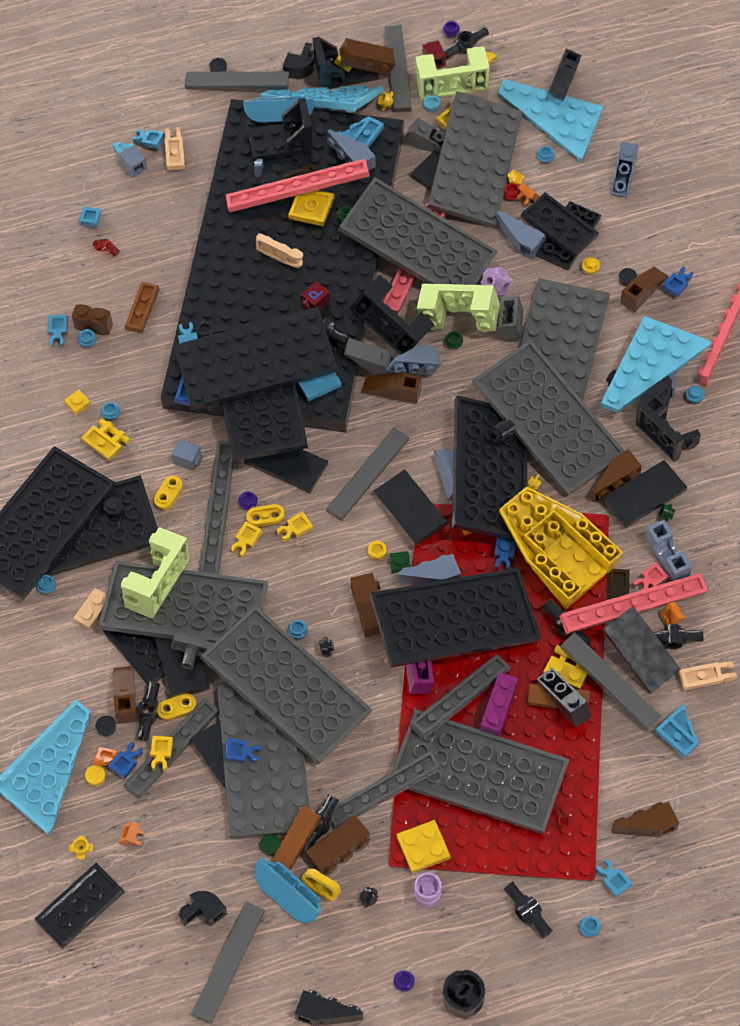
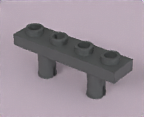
M175 633L170 649L184 652L182 667L190 670L193 669L196 655L201 656L214 643L204 638L197 639L189 637V635L184 633Z

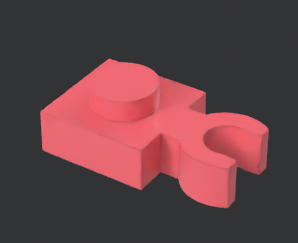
M656 562L642 572L641 577L643 579L635 580L633 587L636 588L641 585L644 587L641 590L648 589V587L658 586L669 579V575Z

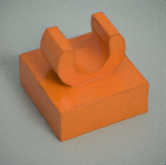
M524 183L518 188L522 192L517 195V199L521 201L523 197H526V201L523 203L526 206L531 204V199L535 201L540 197V195Z
M670 602L660 612L665 625L679 624L686 618V615H683L680 611L682 608L677 606L676 602Z
M134 821L127 823L124 826L118 843L124 846L130 844L139 846L141 842L136 840V835L144 836L145 832L139 829L140 824Z

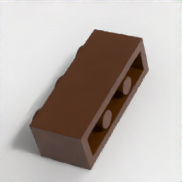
M346 38L339 48L341 65L384 75H389L395 66L393 48Z
M373 573L351 577V590L364 637L381 634L369 596L371 592L381 590L379 580L374 578Z
M354 815L308 849L306 857L323 875L326 873L331 874L339 863L348 861L358 849L362 850L369 844L370 832Z

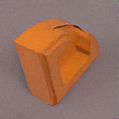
M100 747L94 758L93 765H109L119 751Z

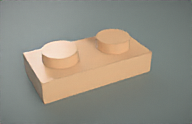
M94 588L74 616V622L91 630L101 616L107 594Z

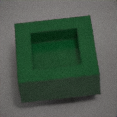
M409 551L389 553L392 574L400 572L403 568L411 567Z

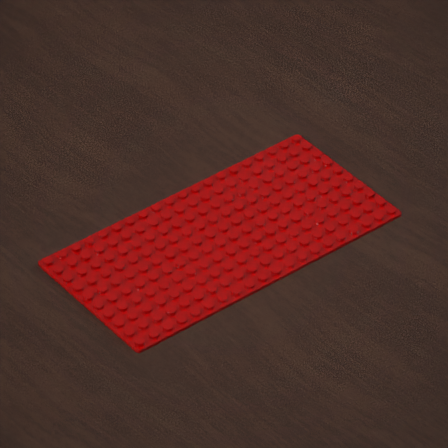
M434 504L448 524L419 545L414 546L413 567L418 566L424 561L436 560L442 555L448 556L453 554L461 572V577L506 570V565L504 564L499 565L498 570L495 569V563L498 559L494 558L497 537L474 532L465 536L462 530L452 528V505ZM582 513L608 538V515ZM516 543L514 560H509L510 569L519 568L541 634V640L432 660L434 684L430 692L426 694L409 693L405 665L398 754L415 709L425 712L497 654L511 666L510 671L506 675L518 678L517 690L501 737L569 759L544 835L406 789L394 796L389 852L390 867L410 869L398 842L397 834L435 820L450 854V859L422 870L589 882L595 880L603 689L587 675L580 690L590 691L588 706L592 717L577 727L558 708L528 705L530 684L540 685L537 678L543 675L551 656L560 658L561 655L554 652L556 646H561L569 638L568 635L564 637L556 630L554 618L543 608V605L549 599H552L562 610L568 612L606 601L607 574L570 607L565 609L526 562ZM605 623L582 630L592 640L589 647L603 660L605 634L602 629L605 628ZM567 658L566 662L571 665L576 666L577 664L575 661ZM495 683L449 720L480 730V725Z

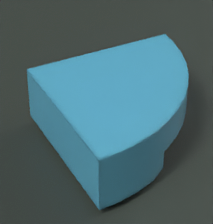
M121 142L112 144L113 149L118 155L124 149L133 146L131 143Z

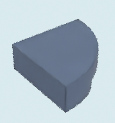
M256 159L255 161L256 177L263 175V159Z

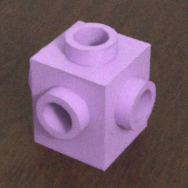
M494 267L484 272L480 283L482 285H493L497 295H505L514 280L506 274L507 272L503 268Z

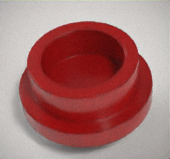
M515 183L507 184L504 197L508 200H516L517 195L521 192L518 189V185Z

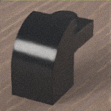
M305 42L301 55L287 53L283 64V72H289V78L304 79L314 72L312 43Z
M196 891L190 894L192 903L184 905L178 913L179 921L184 927L199 915H202L208 924L212 926L227 915V909L215 894L209 891Z

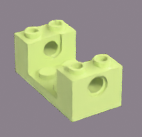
M484 46L467 49V66L436 70L433 54L417 56L416 83L420 100H424L428 95H436L440 98L453 96L456 91L472 93L489 90L490 67Z
M422 284L417 310L418 313L422 312L434 323L430 330L443 329L447 311L472 313V316H475L478 331L488 332L496 331L500 302L493 285Z
M160 527L149 539L153 564L160 566L158 571L153 573L151 579L131 571L128 577H125L121 583L125 608L151 619L159 610L189 561L187 538Z

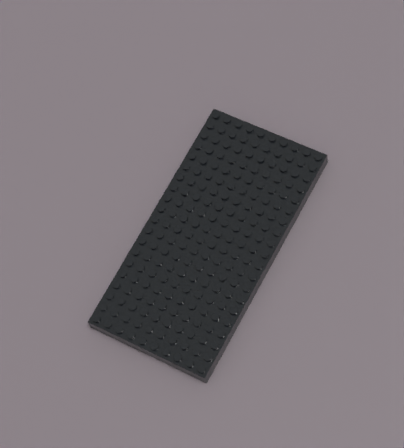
M231 99L161 393V402L164 409L224 416L222 403L193 411L191 406L175 403L174 399L182 378L174 348L175 344H179L178 336L181 335L179 324H182L183 329L186 330L189 329V323L191 322L194 329L193 333H196V326L202 321H209L214 325V329L265 321L305 310L301 304V294L318 281L330 291V303L320 310L321 317L331 320L338 331L349 335L351 339L364 343L367 324L349 308L376 278L380 255L338 230L342 222L338 218L337 211L343 206H349L352 209L374 177L390 187H394L404 135V120L313 109L309 115L312 126L313 148L304 154L263 160V175L276 172L278 181L281 180V176L310 164H314L317 171L346 164L344 160L338 157L336 150L328 145L327 130L344 132L350 129L351 125L361 122L362 119L368 116L384 124V129L369 147L370 151L375 155L376 167L369 170V177L319 189V191L334 194V200L324 226L289 219L288 214L296 195L229 212L226 194L260 186L259 179L255 176V162L253 161L248 129L283 124L282 121H254L247 116L244 110V100ZM258 234L269 236L291 249L296 248L303 253V265L301 268L286 265L256 250V237ZM332 340L329 343L338 368V372L335 373L342 387L307 401L298 383L295 384L304 427L346 433L359 364L344 355L345 346Z

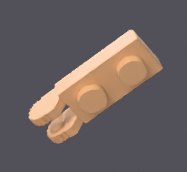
M176 128L177 137H171L170 129H165L167 170L185 169L181 129Z
M260 233L256 237V250L294 268H301L303 265V253L298 249H291L287 245L281 244L269 236Z
M716 662L679 670L684 691L723 682L726 683L738 678L737 673L734 672L721 673V671L734 668L733 662Z

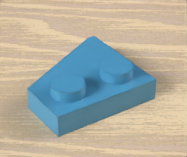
M368 116L362 119L361 122L351 125L350 129L337 133L359 141L369 148L384 129V124Z
M683 704L655 730L684 759L699 746V741L693 732L692 723L688 719L686 708Z

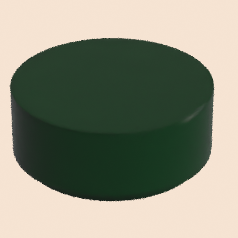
M275 834L266 835L261 841L262 851L268 856H274L281 845L280 838Z

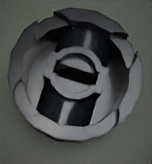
M465 969V971H454L446 978L443 984V1003L451 1014L462 1019H468L481 1010L485 998V985L481 977L477 973Z

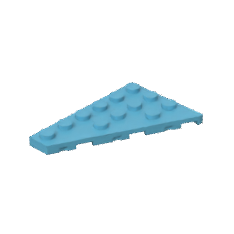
M503 79L498 91V97L506 101L512 108L515 107L523 112L522 116L534 124L540 131L543 130L547 133L552 141L558 146L563 147L567 153L574 155L578 162L582 163L603 111V106L568 96L562 100L548 94L546 90Z
M363 85L342 86L340 89L329 90L328 87L301 88V91L291 92L289 89L267 90L260 95V98L305 96L306 99L314 98V109L330 108L331 111L343 109L346 112H355L358 108L363 107L364 104L371 102L373 98L383 93L384 85L371 89Z
M644 316L600 407L615 413L621 412L627 405L635 402V399L667 375L669 376L673 372L680 370L690 360L697 358L705 349H709L712 341Z
M77 699L0 775V794L48 836L52 833L91 717V711Z

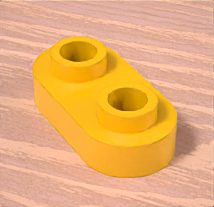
M169 476L165 479L154 497L157 509L167 511L172 508L183 490V483L179 477Z
M272 504L249 509L246 518L247 522L252 525L264 527L280 524L284 520L285 514L282 506Z
M186 693L164 700L157 707L158 715L164 721H172L189 715L197 707L196 699L193 695ZM186 700L190 702L188 705H183V702ZM170 707L171 709L170 711L165 712L164 708Z
M308 869L302 875V882L329 901L336 900L341 894L339 884L318 870Z

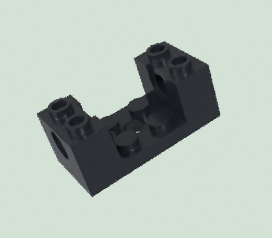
M379 274L349 309L402 355L413 349L433 327L434 323L429 317L420 312L408 325L402 317L398 316L382 301L393 286Z

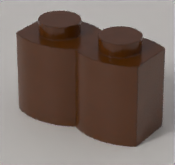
M84 304L75 305L72 313L74 328L79 331L89 329L98 335L110 334L113 326L110 311L103 308L93 309Z

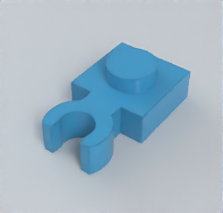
M137 129L136 134L138 137L133 136L132 139L135 144L142 143L143 147L159 149L166 136L162 131L148 129L147 133H144L143 130Z
M49 315L48 333L53 335L50 338L52 347L55 346L56 340H60L61 347L65 345L62 335H68L67 315Z
M191 322L189 323V329L186 330L183 329L182 324H179L181 334L178 336L179 343L198 339L197 333H193L194 329Z
M606 859L605 865L608 869L603 870L598 865L596 871L599 875L606 877L603 880L604 885L617 898L629 889L633 883L620 868L614 871L611 861Z

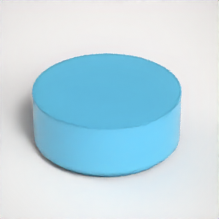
M428 95L423 100V107L427 112H437L441 107V100L436 95Z

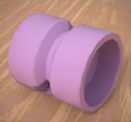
M429 872L423 873L416 878L414 883L416 902L425 908L437 905L441 899V881L439 877Z

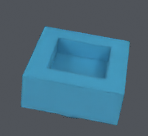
M83 206L79 220L80 225L98 227L101 209Z

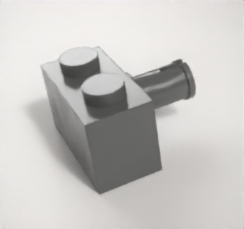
M519 296L503 297L500 299L497 326L503 340L522 339L524 308Z

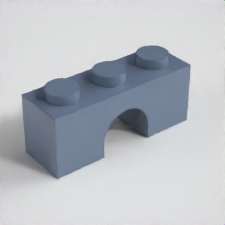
M662 520L648 526L645 538L664 571L669 575L670 581L689 577L692 565L683 551L678 553L673 542V533L666 521Z

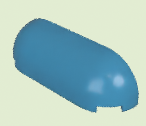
M305 96L254 98V101H243L247 116L254 121L281 122L282 114L295 101L305 98ZM314 98L306 99L309 115L314 109Z
M266 858L258 859L255 865V878L260 888L297 921L309 923L315 920L322 911L319 904L320 898L280 862L277 861L274 864L266 861Z

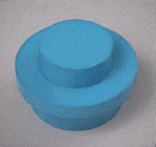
M542 146L537 151V158L543 163L551 162L554 159L555 153L549 146Z
M89 329L82 330L78 336L79 344L83 347H90L97 340L96 334Z
M694 385L687 389L686 398L689 402L697 404L704 399L705 392L700 386Z
M107 402L103 405L101 414L106 420H114L120 415V408L113 402Z
M44 575L37 583V588L43 594L52 593L56 589V580L50 575Z
M301 620L293 621L288 628L289 635L294 639L304 638L308 633L307 624Z
M587 916L582 919L580 931L584 936L595 937L599 934L601 924L597 918Z

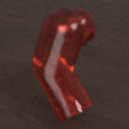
M108 239L95 240L92 244L95 250L108 251L113 257L117 256L120 252Z

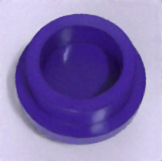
M448 21L443 26V33L448 37H455L460 33V27L457 22Z
M246 491L240 495L239 505L241 508L249 510L257 506L258 499L254 493Z
M402 970L396 973L394 976V986L397 990L407 992L413 988L415 979L411 972Z

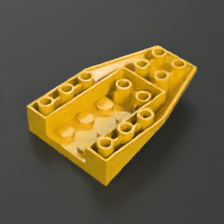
M525 487L499 509L526 562L565 609L570 607L621 561L623 552L582 513L529 487Z

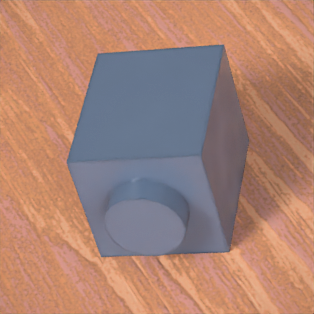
M135 145L119 153L121 164L132 178L147 170L146 159Z
M180 439L171 454L173 464L192 471L195 470L197 465H200L203 458L200 446Z

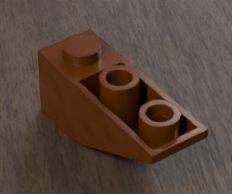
M653 266L634 278L622 290L620 303L635 313L663 284L668 275Z
M407 373L368 375L363 392L418 403L422 389V376Z
M629 449L612 459L593 491V502L599 499L603 500L604 496L641 474L642 465Z
M133 666L114 668V707L118 724L138 721Z
M669 801L666 803L658 802L652 805L651 809L646 811L641 809L634 812L631 817L616 819L612 824L611 832L612 834L661 837L676 831L679 821Z

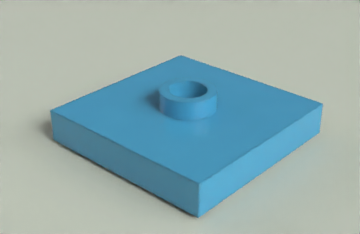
M336 373L298 382L307 401L342 387Z

